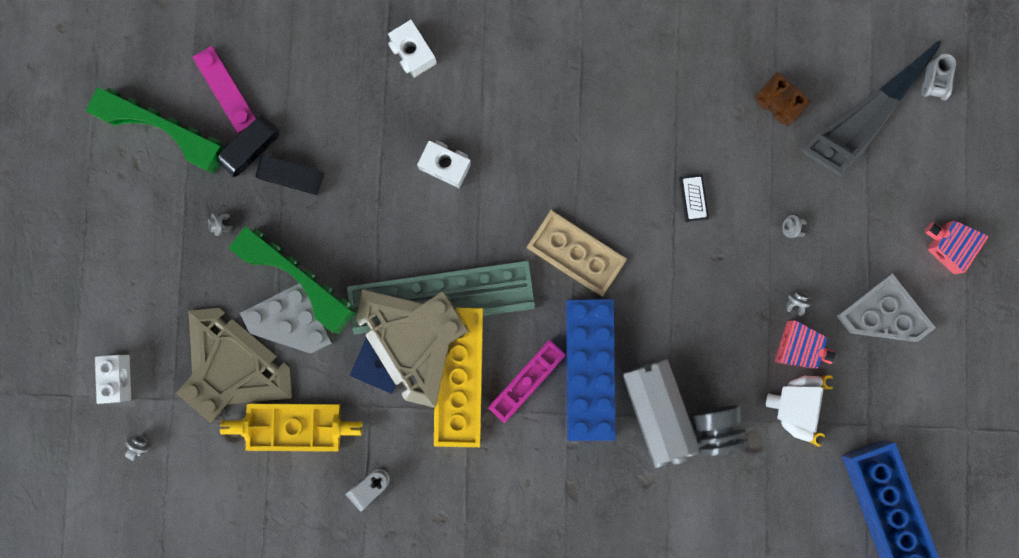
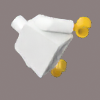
M805 375L790 381L787 387L784 386L781 396L768 393L766 407L779 409L778 419L781 420L782 426L795 438L821 447L822 445L816 442V438L818 436L825 437L823 433L817 431L824 389L833 388V386L828 387L826 385V379H833V377L830 375L821 377Z

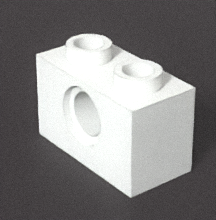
M412 20L388 33L390 38L388 45L395 55L399 53L402 61H400V64L406 73L411 72L415 78L437 64L435 56ZM410 46L416 48V51L412 54L405 52Z
M429 141L417 164L418 168L460 188L471 166V161L468 159L469 156L458 150L455 153L448 150V146L440 141L435 143ZM449 158L452 161L451 165L447 168L441 167L439 165L441 159Z
M129 355L95 357L97 404L131 401Z

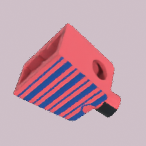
M957 221L945 223L942 227L932 222L925 229V233L934 239L928 247L929 252L953 274L965 273L989 237Z
M792 320L787 321L775 362L817 369L820 361L832 364L836 353L825 348L826 336L798 321Z

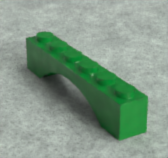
M97 87L85 110L87 113L113 126L140 123L162 129L176 141L188 162L212 174L215 173L219 166L217 157L224 150L220 147V141L210 136L206 140L200 137L201 132L189 126L186 130L180 127L181 123L171 117L165 120L159 117L161 115L160 112L150 107L144 110L140 108L141 103L129 97L127 100L120 98L121 94L111 88H107L105 91Z
M245 226L228 248L246 263L277 267L292 275L307 293L313 307L315 319L332 333L339 335L355 315V312L350 309L353 305L343 297L340 299L333 295L335 290L326 283H323V285L319 284L316 281L318 277L310 270L306 269L303 271L299 268L300 262L291 255L288 257L284 256L281 253L283 249L272 241L269 244L264 240L266 235L257 228L251 230Z

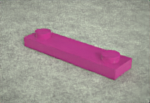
M210 46L192 58L237 133L241 134L256 117L217 52Z
M549 339L490 404L488 409L502 422L506 423L566 354Z

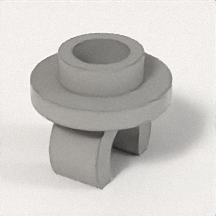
M217 213L211 214V219H208L210 232L220 236L221 231H231L232 225L224 226L222 220L229 219L230 214H222L220 217H218Z
M795 215L788 216L783 223L784 235L789 238L804 237L805 233L800 231L802 225H806L807 222Z
M801 291L792 292L788 296L789 301L786 308L787 312H791L794 306H799L798 315L802 316L805 313V307H810L811 301L808 299L809 296Z
M141 435L128 437L126 446L129 449L125 457L134 461L136 455L141 456L142 453L149 450L150 443Z

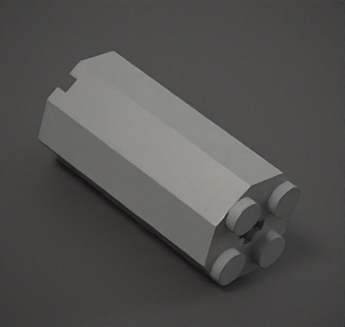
M668 359L655 361L622 373L655 468L665 466L670 461L673 464H679L686 461V457L700 453Z

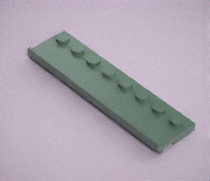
M528 261L347 287L348 299L353 305L350 309L355 312V315L352 317L354 335L371 331L367 324L359 326L356 321L362 289L423 304L442 291H446L455 307L483 308V316L535 309ZM378 316L375 317V321L378 325H380L381 321L379 320Z

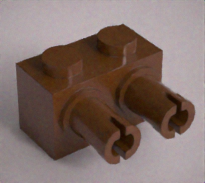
M778 71L754 96L761 108L768 109L774 114V118L779 123L787 126L793 123L812 102Z

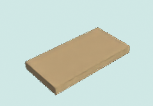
M550 210L526 247L601 297L604 296L627 258Z

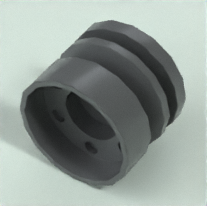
M739 405L718 407L692 414L695 431H706V435L697 438L699 444H707L699 447L700 455L723 456L735 453L749 446L747 439H736L746 435L745 430L734 429L735 425L743 422Z

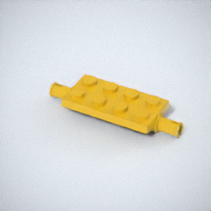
M249 403L246 407V416L242 420H221L220 427L230 428L220 429V434H241L246 441L245 451H340L341 435L362 436V429L353 428H361L363 424L362 421H342L340 419L341 404Z

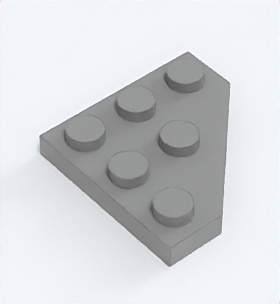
M893 273L888 274L836 315L850 334L919 342L936 328Z
M300 283L240 313L250 334L311 354L333 344L325 326L315 319L309 297Z

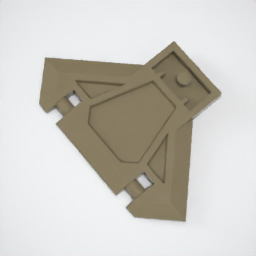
M362 289L356 321L359 326L367 324L371 330L365 335L395 385L401 382L404 384L407 390L401 393L403 398L409 402L436 408L449 344L470 331L446 291H442L423 304ZM377 316L381 321L380 325H378L374 319ZM412 375L416 378L417 384H414L410 377Z
M221 308L188 311L192 375L176 393L210 423H213L229 404L292 398L290 367L285 362L278 367L273 362L277 356L234 319L226 323L222 319L225 312ZM215 326L221 330L218 334L212 330ZM266 370L273 374L270 378L264 374Z

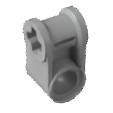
M942 54L927 64L925 79L921 89L922 96L940 97L941 100H947L950 97L956 67V60L952 55ZM938 63L943 65L944 70L939 68Z
M375 469L362 481L360 480L345 495L361 512L384 491L390 482V475L385 469ZM381 477L382 482L375 484L374 480Z

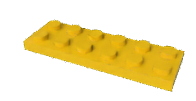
M455 307L470 331L451 342L448 347L436 408H434V446L480 447L483 308Z

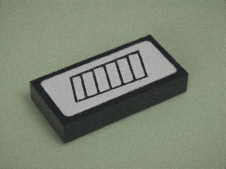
M703 174L680 177L679 182L685 223L708 220L709 213Z

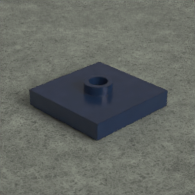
M366 337L350 376L392 394L396 385Z

